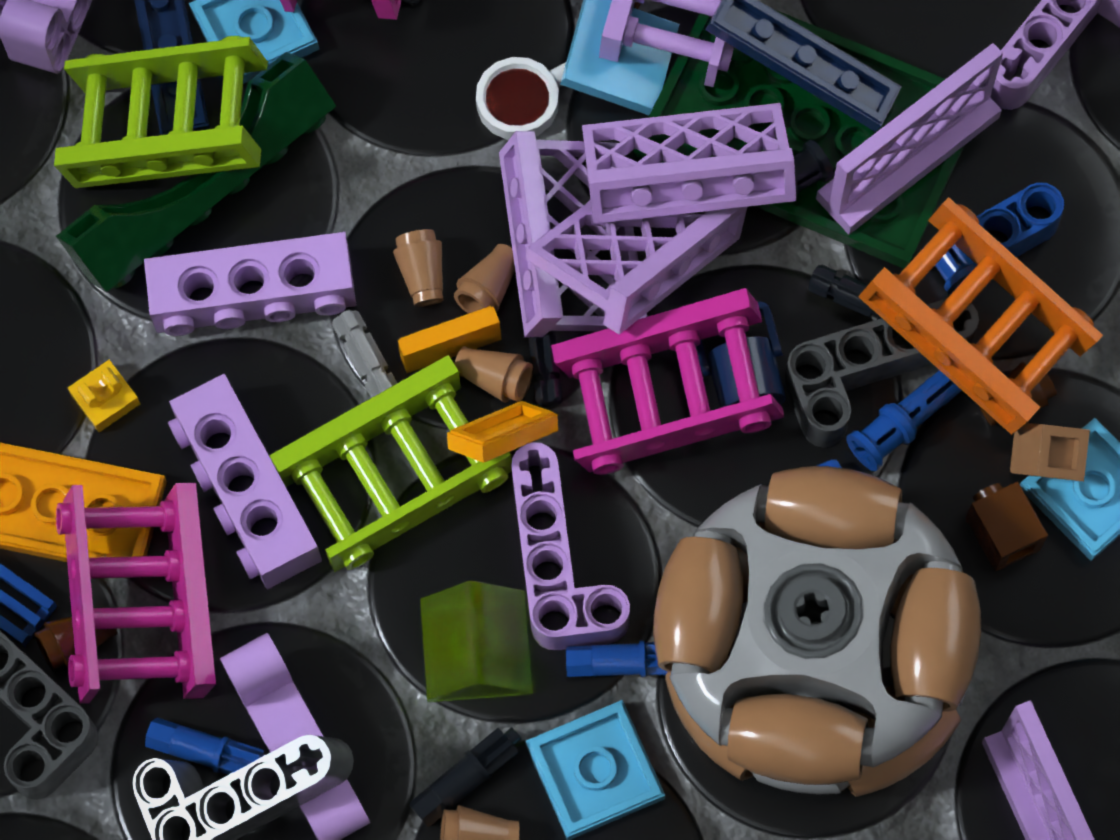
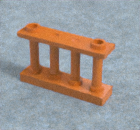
M948 197L928 220L939 230L899 275L892 274L884 267L858 297L1012 435L1026 424L1040 408L1032 400L1030 392L1065 352L1071 348L1078 356H1082L1101 339L1103 334L1094 327L1092 319L1084 311L1071 307L979 224L978 218L969 208L956 204ZM955 244L977 266L938 309H931L915 295L914 288ZM994 279L1016 300L976 344L969 343L954 330L953 322L987 284ZM1032 313L1054 335L1015 379L1008 378L993 365L992 357Z

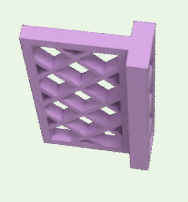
M994 43L837 162L834 179L817 191L816 200L848 235L999 119L1002 109L990 96L1003 53Z
M780 103L582 125L593 224L796 201L794 157L792 148H789ZM772 122L761 133L748 128L751 124ZM705 129L719 130L712 138L698 133ZM665 134L670 136L661 144L648 139L652 135ZM734 137L747 143L739 151L726 145ZM617 140L620 143L609 150L594 142ZM684 143L697 148L689 156L675 151ZM634 149L647 154L638 162L625 157Z
M515 131L500 150L499 157L524 337H544L549 331H601L608 329V327L603 325L606 311L563 283L559 288V282L556 278L525 259L527 247L559 224L548 213L547 202L553 195L573 213L584 206L562 186L574 174L589 187L587 168L582 165L586 160L584 141L536 140L535 132ZM594 142L609 150H611L618 144L610 142ZM540 155L554 156L569 169L559 182L542 168ZM588 226L597 235H607L606 226ZM615 226L619 236H635L633 227ZM552 249L549 253L554 255V249ZM584 250L586 260H600L595 256L600 250ZM620 251L623 261H639L637 251ZM599 275L609 284L606 289L615 283L614 275ZM567 288L589 307L583 316H563L560 295ZM593 312H595L598 316H591V315H592ZM647 313L643 315L640 319L647 317Z
M590 200L527 247L525 259L606 311L603 325L620 335L740 239L747 207L706 211L704 214H678L593 224ZM584 225L606 226L607 235H581L580 228ZM615 226L641 227L642 236H617ZM650 227L675 228L677 235L674 237H652ZM552 249L575 250L576 259H558L549 252ZM584 250H609L611 260H586ZM620 251H645L646 259L644 261H621ZM588 275H614L615 283L608 289H604L590 280Z
M1031 700L1015 706L1003 729L1000 732L985 737L982 744L1025 840H1095Z

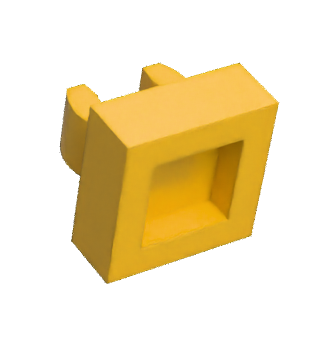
M110 359L67 388L70 395L98 433L141 404L136 394Z

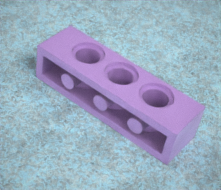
M346 232L144 259L149 313L157 333L165 332V334L171 336H182L192 333L195 328L215 325L220 329H233L244 325L245 321L266 319L269 322H284L293 319L295 314L316 312L319 315H335L343 312L346 307L356 306ZM300 274H308L314 277L304 287H295L289 284L295 276ZM249 281L263 283L262 288L255 293L245 294L239 291ZM206 287L213 290L212 294L204 300L195 301L190 299V295L196 289Z
M222 374L169 401L176 418L170 420L168 425L180 448L183 449L190 445L198 461L190 466L202 490L206 492L213 488L221 504L214 507L213 510L226 535L237 532L244 548L236 551L249 578L252 579L259 575L268 590L322 562L316 542L226 375ZM216 433H226L231 436L229 442L221 448L212 449L205 446L207 440ZM247 475L254 479L252 485L245 491L234 492L228 489L230 482L238 476ZM270 518L277 522L274 531L268 535L258 536L251 532L253 525L260 519Z

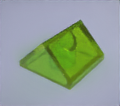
M470 580L420 599L427 702L532 694L524 590Z

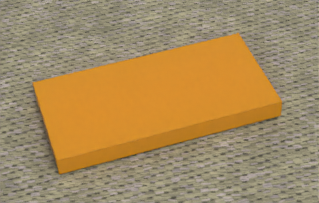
M0 443V549L67 562L65 534L59 535L56 529V507L58 503L63 502L72 485H83L84 508L147 507L160 505L167 480L164 475ZM155 527L86 529L89 558L147 556Z

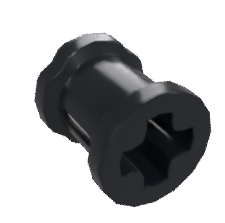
M811 139L805 142L802 151L793 155L796 200L798 199V193L819 180L826 183L834 175L832 165L819 144Z

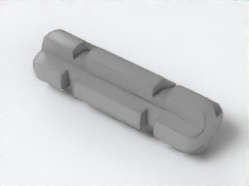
M346 310L333 319V328L340 340H346L343 347L361 380L367 379L368 381L365 383V388L370 397L372 398L397 384L392 372L386 373L385 370L388 369V365L371 333H364L367 326L360 313L356 310Z

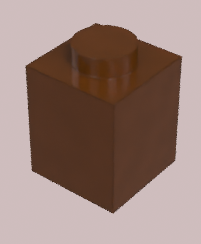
M1018 481L1005 488H1002L1000 483H996L984 488L973 496L974 502L971 503L965 519L995 572L1041 550L1048 534Z

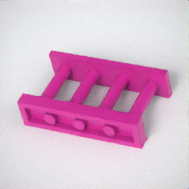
M747 288L638 319L620 335L608 328L551 345L555 365L569 378L574 377L580 381L593 445L573 450L575 461L589 473L593 472L598 475L610 474L621 470L624 467L623 463L738 430H741L743 433L759 432L769 428L771 421L785 417L782 406L771 394L761 397L759 395L745 332L749 330L750 325L761 323L762 317L758 302ZM720 335L725 337L740 403L710 411L696 347L700 344V340ZM670 349L676 351L690 417L661 425L648 360L651 359V354ZM622 363L628 366L641 431L613 439L599 375L603 373V368Z
M175 483L166 499L161 501L159 506L84 508L83 485H72L63 502L57 504L56 529L59 535L65 534L75 648V655H70L68 676L70 686L78 687L79 704L90 703L100 690V681L174 678L176 683H182L183 699L204 698L215 686L216 678L196 483ZM160 527L161 532L168 533L169 550L165 551L164 556L89 558L86 529ZM165 577V580L172 582L174 600L169 602V606L93 608L91 579ZM169 627L171 632H177L179 651H175L174 656L117 659L97 658L95 629Z

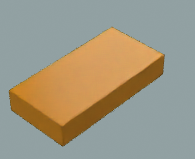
M488 306L399 338L397 340L399 352L406 373L427 367L447 355L450 358L455 357L463 346L477 349L501 340L500 321L494 306Z
M520 401L447 432L448 449L484 463L557 432L558 414Z

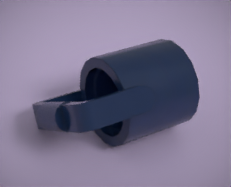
M758 302L761 316L765 317L770 340L767 337L760 336L746 337L760 397L771 394L782 405L785 402L786 396L775 357L782 356L783 352L771 309L765 302ZM703 339L700 340V344L696 349L704 377L712 376L719 407L722 408L740 403L727 344L723 343L717 346L707 356Z

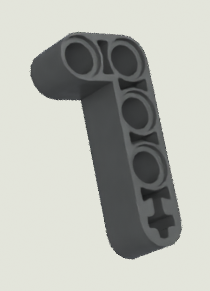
M946 299L927 305L931 309H938ZM972 303L953 322L954 330L962 328V331L958 333L969 343H972L979 323L978 311ZM881 318L797 345L791 351L788 358L785 385L805 438L814 446L825 448L840 443L845 437L851 414L850 401L846 391L933 364L916 348L903 349L897 346L893 338L901 335ZM850 350H859L864 352L870 361L864 364H855L849 361L844 354ZM802 365H812L818 368L822 375L816 379H806L799 375L796 369ZM821 410L831 411L838 417L839 422L834 425H822L815 420L813 415Z
M0 631V653H7L9 656L7 664L0 670V701L30 728L6 755L4 772L7 779L20 794L26 798L38 800L52 794L92 754L97 746L98 731L85 710ZM34 687L45 688V696L41 703L30 708L22 706V698L28 690ZM73 721L83 724L82 733L76 740L68 743L59 741V731L64 725ZM32 760L44 761V771L39 778L30 782L21 781L20 775L25 764Z
M305 735L204 788L195 767L188 762L156 758L146 760L138 767L134 774L133 788L153 840H183L182 830L186 822L189 823L191 830L189 840H236L343 783L353 769L354 759L347 743L340 739ZM317 764L318 770L303 769L302 767H312ZM169 773L171 786L168 793L165 794L163 781L166 774ZM277 773L280 779V789L274 797L271 793L270 783L274 774ZM232 797L235 803V813L232 819L229 820L226 814V805Z

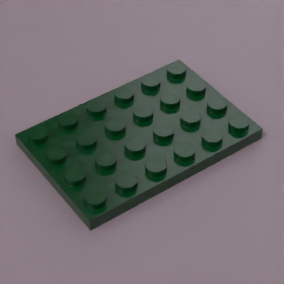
M777 11L902 86L886 119L877 131L945 80L940 76ZM699 14L689 36L714 43L716 36L705 30L712 16ZM736 48L733 50L728 72L718 70L714 87L704 85L709 62L679 55L648 117L780 103L789 148H792L793 155L802 151L805 142L810 139L814 140L828 157L834 175L837 162L876 133ZM772 122L751 124L748 128L761 133ZM705 129L698 133L712 138L719 130ZM665 134L652 135L648 139L661 144L670 136ZM734 137L726 145L739 151L747 143ZM684 143L675 151L689 156L697 148ZM964 146L849 235L816 200L817 191L831 180L826 183L819 180L799 192L798 199L790 204L784 202L755 207L904 269L913 260L929 225L928 220L934 214ZM637 149L633 150V156L640 159L647 155Z

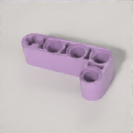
M7 0L0 16V38L9 59L55 74L60 73L64 68L65 60H68L92 0Z
M1041 0L1002 48L1003 56L990 98L1001 109L1013 110L1021 107L1027 102L1097 13L1120 28V0ZM1069 5L1077 12L1067 13L1058 6ZM1034 39L1042 40L1049 45V47L1038 48L1034 46L1030 41ZM1019 66L1022 69L1021 76H1016L1011 81H1009L1016 73L1017 68Z
M528 443L520 447L512 458V478L533 637L540 646L548 650H564L567 646L605 645L617 642L625 636L629 628L630 603L628 597L621 589L613 585L574 587L558 460L555 452L549 446L543 443ZM539 466L542 478V492L533 493L532 479L529 472V467ZM537 513H547L556 520L550 528L545 530H537L528 524L529 519ZM544 562H553L562 569L560 575L551 580H543L537 577L534 570L539 564ZM611 605L621 615L614 623L602 624L596 621L592 614L600 606ZM554 611L564 614L569 621L565 627L554 631L544 628L540 620L545 614Z
M268 633L220 658L227 675L270 753L305 735L324 737ZM317 764L312 767H302L303 769L318 770ZM347 779L340 785L299 806L318 840H341L370 824L368 816Z

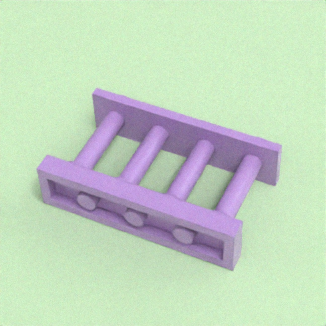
M612 0L602 33L599 58L618 62L622 46L632 47L634 42L709 62L704 82L706 86L714 87L718 70L728 72L734 47L716 37L713 43L638 23L639 18L633 17L631 14L635 2L644 4L645 0ZM721 0L651 1L713 16Z

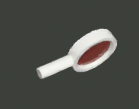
M510 57L494 63L484 71L477 84L476 108L481 122L493 134L509 140L515 131L535 132V137L539 136L552 125L558 113L559 88L563 86L560 85L566 62L550 71L543 64L530 58Z

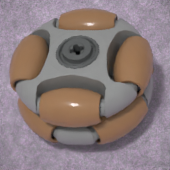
M810 466L773 473L769 486L760 484L740 493L713 512L695 530L694 537L680 539L665 567L658 588L654 610L653 637L658 666L667 671L665 681L674 709L683 726L699 748L716 764L742 781L754 776L758 782L777 789L816 795L839 794L842 790L848 788L855 797H859L887 788L909 776L928 762L945 745L961 722L956 708L963 703L978 660L981 639V609L974 579L963 573L962 566L953 548L936 525L912 503H902L901 488L876 476L852 469ZM891 613L895 616V619L890 616Z

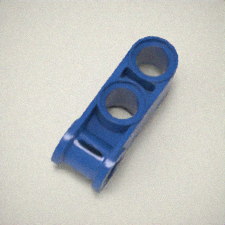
M1034 183L976 217L979 224L987 232L994 230L1004 233L1008 241L1001 244L1015 257H1018L1055 235L1064 210V199L1061 192L1055 186L1048 183ZM1039 206L1045 208L1051 216L1046 219H1036L1027 212V209ZM955 244L935 265L946 281L944 289L948 295H951L977 266Z

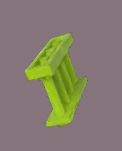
M228 36L220 41L112 55L90 54L81 59L65 60L64 70L85 93L81 142H78L75 146L56 148L54 166L74 188L260 167L261 148L243 125L240 126L244 73L267 70L268 61L250 37ZM223 76L220 125L214 129L193 131L197 79ZM177 81L173 131H170L167 135L147 137L151 85ZM131 87L127 136L117 141L101 142L106 90Z
M449 355L269 455L285 487L293 483L303 485L337 543L325 549L329 564L334 572L344 567L347 570H352L365 564L373 557V550L476 491L481 490L482 493L490 492L508 479L507 474L512 471L510 452L484 463L466 456L471 467L445 481L409 424L412 420L411 416L427 407L432 410L437 409L450 431L469 423L454 400L456 396L455 391L461 389L459 371ZM383 432L387 435H393L427 492L402 506L398 504L365 450L368 444L367 441ZM339 457L342 460L347 459L382 516L357 532L352 528L320 475L323 466Z

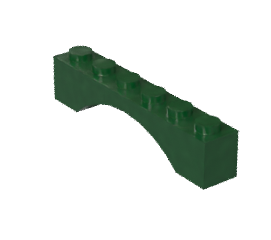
M285 52L271 63L267 70L261 71L248 82L241 106L240 126L243 125L261 148L260 167L195 174L189 176L173 188L144 200L119 205H94L56 235V237L92 284L104 292H108L111 288H119L133 278L135 269L144 263V259L157 257L166 252L173 245L174 237L188 226H195L208 218L212 213V207L226 195H233L244 189L250 182V176L263 165L272 164L281 159L287 153L288 145L302 134H308L318 129L325 122V115L333 110L336 105L307 61Z

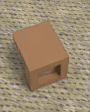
M1024 424L1014 433L1010 472L1014 474L1084 481L1090 430L1045 424Z

